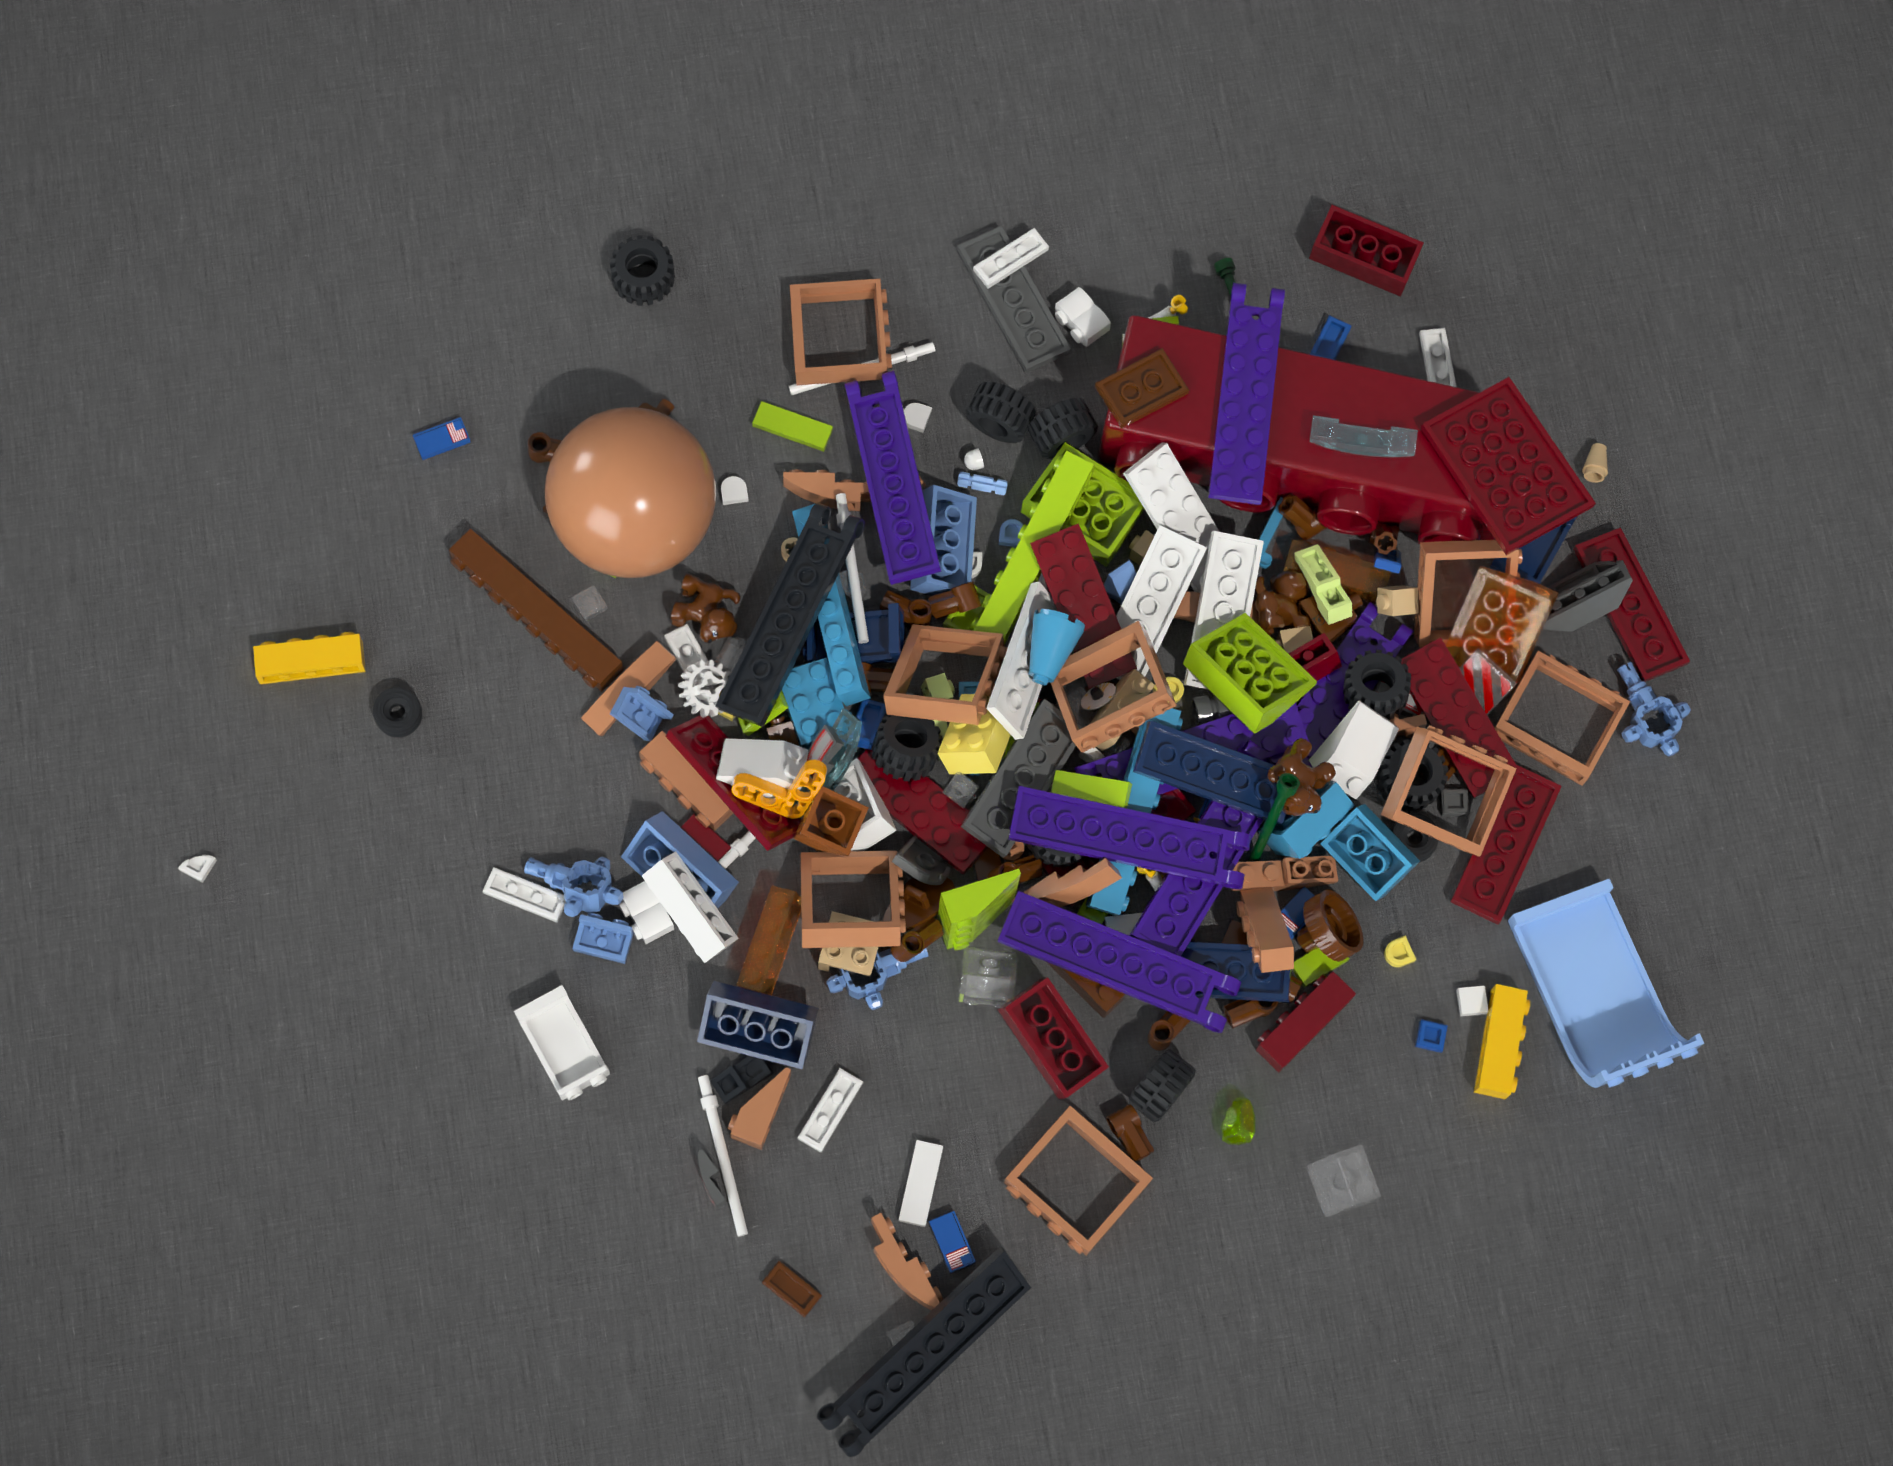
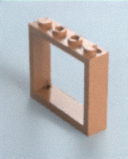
M880 279L790 285L797 386L852 382L855 380H882V373L887 372V369H892L891 354H886V347H891L890 332H884V325H889L888 310H883L882 303H887L886 289H881ZM874 299L879 363L806 368L802 304Z
M1496 540L1420 542L1417 585L1418 614H1415L1414 637L1418 646L1424 647L1440 637L1446 646L1511 644L1512 634L1516 633V621L1513 617L1514 611L1518 610V597L1515 594L1516 588L1520 587V574L1517 571L1518 564L1522 563V550L1517 549L1506 555ZM1507 558L1501 628L1431 631L1436 560Z
M1139 621L1070 655L1054 682L1051 683L1071 739L1082 753L1091 748L1094 749L1097 745L1111 738H1116L1121 733L1135 726H1140L1145 721L1164 714L1165 711L1177 706L1150 637ZM1141 647L1158 691L1079 730L1063 686Z
M913 624L884 693L887 715L979 725L982 715L987 713L988 698L992 694L995 680L998 677L1002 661L1008 649L1004 645L1003 634ZM923 650L989 657L972 702L906 694Z
M1537 651L1494 728L1504 743L1583 786L1591 775L1630 701L1619 695L1620 692L1611 691L1603 687L1598 680L1583 676L1575 667L1556 661L1553 655L1547 656ZM1536 669L1613 711L1585 765L1507 722Z
M1428 725L1427 729L1417 727L1381 816L1480 857L1517 768L1508 765V760L1496 754H1494L1493 758L1487 756V750L1473 744L1471 748L1465 746V740L1450 735L1447 738L1443 736V730L1430 725ZM1429 741L1494 769L1466 839L1401 811Z
M851 851L849 856L829 852H801L802 948L900 946V933H906L905 919H900V916H905L904 899H899V896H904L903 880H898V878L903 877V870L892 863L897 851ZM889 874L891 921L813 923L812 875Z
M1069 1106L1005 1178L1004 1183L1007 1185L1005 1189L1011 1193L1012 1197L1015 1199L1020 1197L1028 1204L1026 1208L1037 1218L1041 1215L1049 1222L1047 1227L1055 1235L1059 1236L1062 1234L1069 1240L1067 1244L1072 1250L1074 1249L1077 1253H1084L1087 1256L1150 1184L1153 1178L1073 1107ZM1066 1123L1136 1184L1089 1240L1083 1237L1018 1179Z

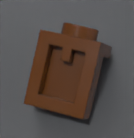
M779 715L769 721L770 723L765 724L769 740L787 741L799 746L792 721L789 717L785 718L784 715Z

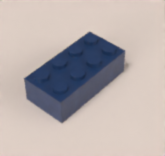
M713 981L707 994L697 1042L803 1069L808 1057L819 1008Z

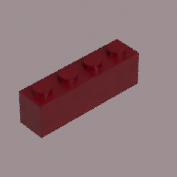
M1325 633L1288 653L1316 681L1342 667L1338 652Z
M1334 971L1328 977L1322 974L1313 984L1316 989L1310 995L1306 992L1303 993L1294 1003L1297 1008L1291 1014L1285 1011L1276 1021L1279 1026L1273 1032L1267 1029L1257 1040L1260 1045L1256 1051L1278 1073L1356 995Z

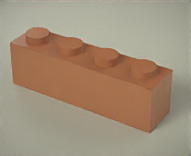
M661 731L639 752L641 766L649 774L654 772L660 778L658 782L666 791L670 792L672 790L679 796L677 798L678 802L686 810L691 808L697 814L696 819L705 828L709 826L715 831L733 812L665 737L666 734Z
M1273 888L1240 890L1241 901L1236 903L1238 917H1242L1243 932H1247L1248 947H1252L1253 962H1258L1261 973L1294 969V946Z

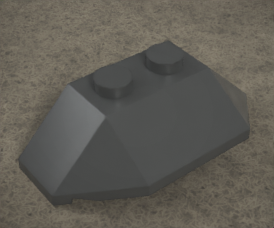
M1623 560L1617 562H1594L1549 585L1540 595L1536 604H1533L1529 609L1539 629L1572 632L1619 608L1633 580Z

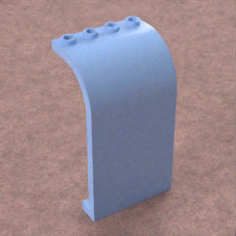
M1610 879L1515 913L1508 920L1509 926L1571 1063L1582 1079L1594 1088L1608 1084L1609 1088L1623 1083V1078L1632 1074L1634 1078L1640 1077L1648 1073V1068L1657 1065L1658 1069L1674 1063L1673 1058L1682 1056L1683 1059L1698 1054L1697 1049L1704 1044L1700 1033L1689 1040L1683 1038L1666 1016L1610 894V891L1613 889Z

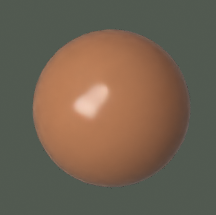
M622 407L609 409L587 418L573 428L561 441L553 454L547 471L545 502L550 523L557 537L575 558L603 574L623 578H642L659 574L674 567L688 557L700 544L713 518L716 503V482L707 453L686 427L673 418L651 409Z

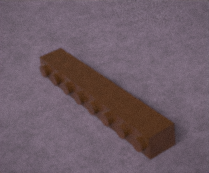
M471 528L449 549L450 562L458 571H466L470 575V581L478 588L483 586L489 592L488 596L497 605L502 603L507 608L506 611L511 618L517 622L521 620L526 624L525 629L534 638L539 636L544 640L545 647L552 654L556 655L558 653L564 658V664L571 671L575 672L578 670L583 675V681L593 689L596 686L602 692L623 671L620 659Z

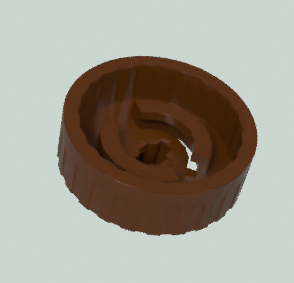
M1324 890L1304 903L1303 916L1307 927L1297 932V940L1306 952L1319 948L1328 958L1339 962L1362 949L1363 933L1360 923L1352 908L1338 893L1332 890Z

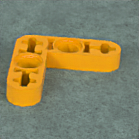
M819 760L806 761L788 789L751 774L740 773L734 777L731 790L734 796L787 818L797 819L804 815L824 784L827 767ZM815 772L813 779L810 778V774H813ZM807 787L808 789H810V791L802 792L797 788ZM769 793L774 795L775 798L769 799L762 794Z

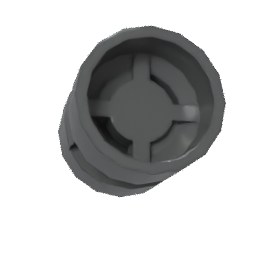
M1214 694L1212 698L1204 695L1191 699L1195 726L1233 714Z

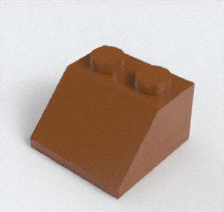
M822 786L804 813L794 839L820 851L849 856L869 807Z

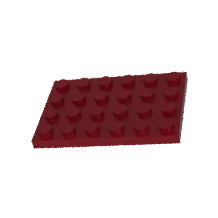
M1510 377L1421 425V430L1506 555L1586 512L1596 504Z

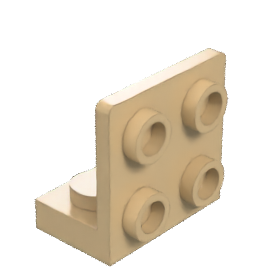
M832 911L829 923L873 921ZM878 947L822 948L818 969L829 972L831 966L870 976Z

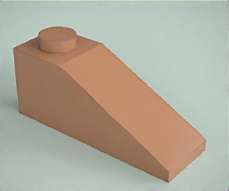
M786 1067L740 1108L738 1115L733 1114L728 1126V1130H731V1139L762 1150L791 1077V1069Z

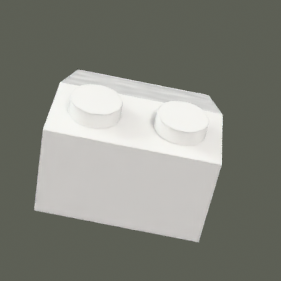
M1359 700L1309 761L1313 768L1322 762L1331 763L1336 771V775L1331 781H1336L1345 793L1357 799L1374 779L1399 728Z
M725 739L716 779L733 785L734 777L737 774L747 773L788 789L807 761L809 750L780 740ZM769 793L762 794L769 799L775 798L774 795Z
M858 758L826 777L822 786L869 807L851 851H865L897 831L888 809Z

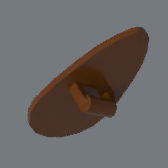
M913 877L904 885V896H899V899H904L905 916H900V919H905L906 931L913 929L938 914L941 893L955 889L952 880L947 877L941 885H929ZM891 903L884 914L882 922L891 921Z

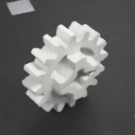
M703 660L696 662V666L694 664L688 666V672L681 674L685 681L678 684V687L684 689V692L679 694V697H686L687 701L683 705L684 707L691 705L692 714L700 711V716L704 718L708 714L714 717L718 715V712L723 713V711L715 707L721 690L723 691L728 681L727 677L731 673L730 671H721L723 664L720 663L714 667L713 660L707 661L706 664ZM703 687H714L712 690H700Z

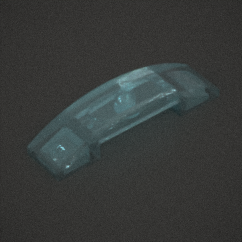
M1313 415L1310 442L1329 449L1357 455L1409 457L1415 455L1418 430L1393 426L1391 430L1340 424L1339 419Z
M844 708L833 725V729L844 745L831 759L835 766L828 773L822 785L832 791L838 786L853 760L862 728V721ZM802 787L800 791L809 792L810 789Z

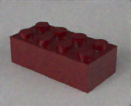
M1331 205L1315 240L1309 259L1401 297L1424 242Z
M1048 977L1038 980L997 1009L1058 1099H1066L1109 1068Z

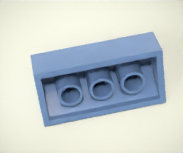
M937 485L924 489L923 494L942 572L912 579L910 590L931 596L950 591L953 587L971 582L977 497Z
M663 811L645 820L621 858L642 876L663 858L676 851L718 909L727 900L739 882Z

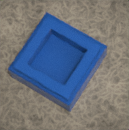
M1421 1019L1415 1047L1442 1053L1448 1025Z

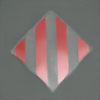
M1479 648L1459 668L1487 715L1517 684Z

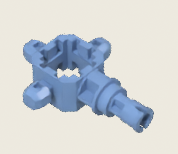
M1632 662L1627 663V666L1623 665L1618 668L1617 672L1628 687V700L1635 711L1631 716V725L1626 727L1621 733L1625 742H1633L1639 739L1643 746L1649 748L1661 744L1660 748L1668 757L1678 753L1679 745L1676 739L1673 738L1681 729L1683 722L1681 719L1685 718L1691 711L1689 705L1686 702L1673 705L1668 698L1662 696L1657 698L1652 687L1647 686L1645 681H1641ZM1652 710H1658L1659 713L1663 712V718L1667 724H1670L1669 730L1654 735L1653 731H1648L1649 727L1646 721L1642 720V717Z
M532 857L526 862L525 874L544 878L545 883L550 884L551 888H558L563 891L566 902L564 904V913L570 917L578 915L581 910L587 913H595L600 911L605 903L619 905L623 900V892L612 886L611 874L609 872L610 860L608 858L600 857L594 863L586 860L574 863L572 868L565 867L562 863L546 865L544 862L535 860ZM590 880L593 885L598 887V890H587L584 893L583 889L577 887V884L588 883Z
M891 948L880 953L877 952L874 967L879 978L876 982L869 983L863 987H855L849 972L843 969H839L841 976L836 974L826 981V985L830 993L843 991V988L846 987L849 996L855 999L866 997L865 1001L871 1010L882 1007L883 1003L881 994L878 991L883 990L887 978L901 973V969L906 968L907 964L929 957L927 949L925 948L920 954L906 962L896 960L891 953Z

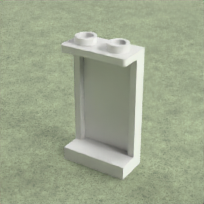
M563 985L514 1011L561 1100L566 1098L573 1100L583 1093L582 1089L590 1085L596 1087L607 1080L606 1076L610 1075L609 1069L574 1009Z

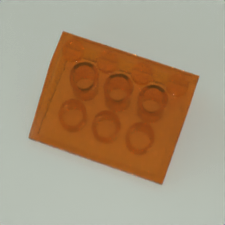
M1480 566L1446 643V647L1458 667L1464 669L1463 666L1472 657L1473 674L1481 678L1482 657L1491 666L1492 683L1501 687L1500 675H1502L1510 683L1509 691H1512L1521 679L1559 593L1534 581Z

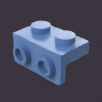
M640 686L635 688L623 687L610 715L643 740L651 741L662 719L671 720L674 714L666 709L667 705L651 698L649 696L650 692Z
M587 913V916L580 915L579 927L572 949L575 952L625 964L634 934L633 928L629 926L628 922L614 919L613 922L603 920L602 916L594 913Z

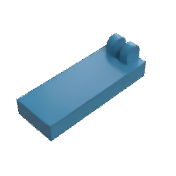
M1280 497L1259 539L1264 541L1259 567L1263 569L1269 568L1272 561V556L1266 553V550L1283 518V515L1279 513V505L1283 501L1282 497Z

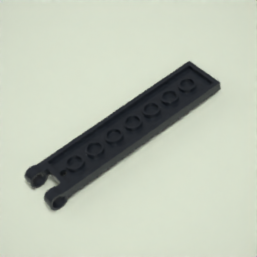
M820 503L813 505L803 530L715 705L718 710L764 727L855 539H858L863 533L865 526L863 519L849 515L844 522L841 533L824 528L830 519L831 508ZM826 539H830L828 544H824Z
M1000 1247L994 1251L834 1403L824 1405L818 1411L817 1419L826 1430L838 1427L846 1416L857 1427L856 1430L844 1433L839 1439L838 1445L846 1456L854 1457L861 1453L866 1444L1031 1289V1286L1007 1253Z

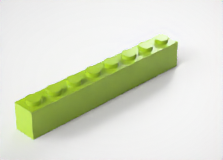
M1068 451L1065 452L1064 456L1059 455L1053 467L1056 472L1052 479L1048 478L1045 481L1041 490L1044 495L1040 503L1036 501L1032 506L1029 514L1032 518L1028 525L1024 524L1017 537L1020 541L1016 548L1012 547L1006 557V561L1009 563L1004 571L1000 570L994 581V584L997 586L993 594L988 593L984 599L982 607L985 609L981 617L976 616L970 627L971 631L1003 634L1004 645L1007 642L1019 618L1030 584L1037 582L1042 574L1030 543L1065 529L1096 469L1093 463Z

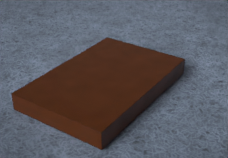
M1163 348L1095 383V388L1121 429L1189 393L1188 387Z

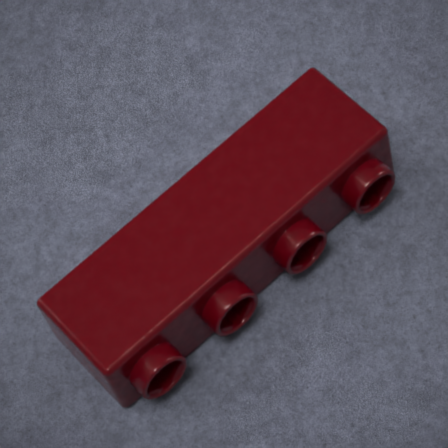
M1136 315L1129 317L1117 371L1163 348L1188 387L1189 393L1122 429L1108 408L1098 451V459L1103 463L1115 465V473L1119 478L1127 481L1123 473L1163 442L1168 444L1190 483L1210 487L1226 335ZM1278 347L1261 505L1226 500L1220 501L1240 511L1265 512L1271 510L1280 497L1284 498L1291 494L1292 496L1296 495L1312 510L1318 508L1317 520L1324 527L1342 534L1364 535L1372 533L1377 528L1378 522L1398 526L1399 530L1418 534L1419 544L1420 542L1495 540L1421 430V425L1480 392Z

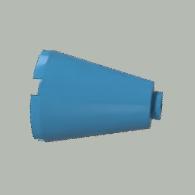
M1041 609L1039 613L1038 610H1035L1028 673L1033 677V682L1040 685L1054 682L1084 632L1085 624L1080 620L1076 619L1075 623L1068 620L1069 615L1050 609Z

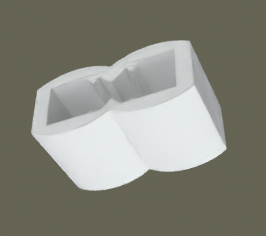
M1080 287L1055 305V318L1057 321L1071 329L1070 333L1077 343H1082L1085 347L1110 331L1111 322L1108 317Z
M646 881L623 892V900L619 907L625 918L630 915L634 924L631 927L637 940L642 938L645 944H648L674 930V925L667 911L654 892L648 887Z

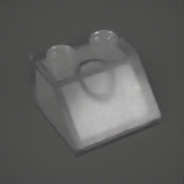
M975 947L964 948L959 1002H965L969 1005H992L1000 1008L1013 999L1016 984L1017 952Z
M1362 1144L1334 1153L1306 1166L1325 1218L1375 1202L1381 1197Z

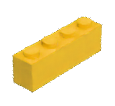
M344 632L336 637L318 635L310 640L292 638L285 643L277 644L276 642L267 641L261 643L260 646H253L255 674L260 684L366 672L363 641L360 634H355L354 632Z
M1496 984L1491 989L1488 1004L1489 1012L1486 1016L1474 1093L1506 1099L1511 1093H1515L1518 1077H1514L1515 1067H1519L1522 1058V1051H1518L1519 1043L1524 1040L1526 1025H1523L1524 1015H1528L1530 1009L1527 990Z

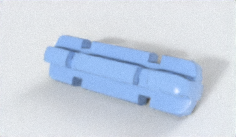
M960 472L957 485L964 488L971 486V489L989 493L995 491V494L1005 495L1008 482L1002 479L995 481L992 477L977 474L970 476V473Z

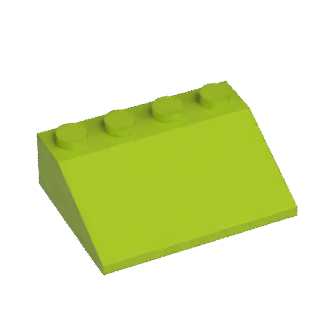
M1065 442L1023 500L1021 513L1030 519L1032 518L1029 515L1031 508L1036 501L1040 503L1044 495L1041 492L1045 481L1048 478L1052 479L1056 472L1053 467L1059 455L1064 456L1065 452L1068 451L1093 463L1096 469L1065 529L1079 523L1093 559L1107 567L1132 530L1144 507L1129 482L1119 478L1115 473Z
M1246 613L1191 643L1183 665L1254 734L1272 724L1317 683L1299 663Z
M1019 869L941 893L937 919L943 926V939L947 949L961 950L968 947L970 942H973L1013 903L1012 899L1016 896L1021 875Z

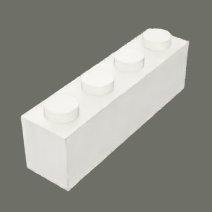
M676 851L663 858L642 875L648 887L654 892L665 910L679 927L681 933L685 935L696 954L700 956L704 963L739 939Z

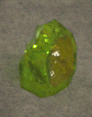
M1240 1097L1232 1101L1221 1124L1222 1141L1235 1145L1252 1141L1255 1134V1115L1250 1100Z

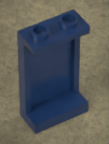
M1577 517L1519 548L1522 550V563L1518 564L1517 572L1520 574V587L1516 588L1517 592L1530 599L1532 598ZM1494 558L1486 575L1504 584L1507 558Z
M899 603L888 604V610L864 612L869 642L863 644L858 643L854 613H850L861 661L868 664L897 662L905 644L904 611ZM818 617L807 637V645L803 647L804 659L808 663L827 658L828 661Z

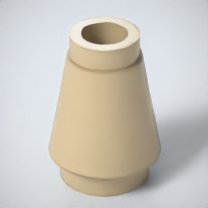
M1595 443L1591 446L1582 469L1584 478L1590 482H1601L1608 474L1607 447L1605 445Z

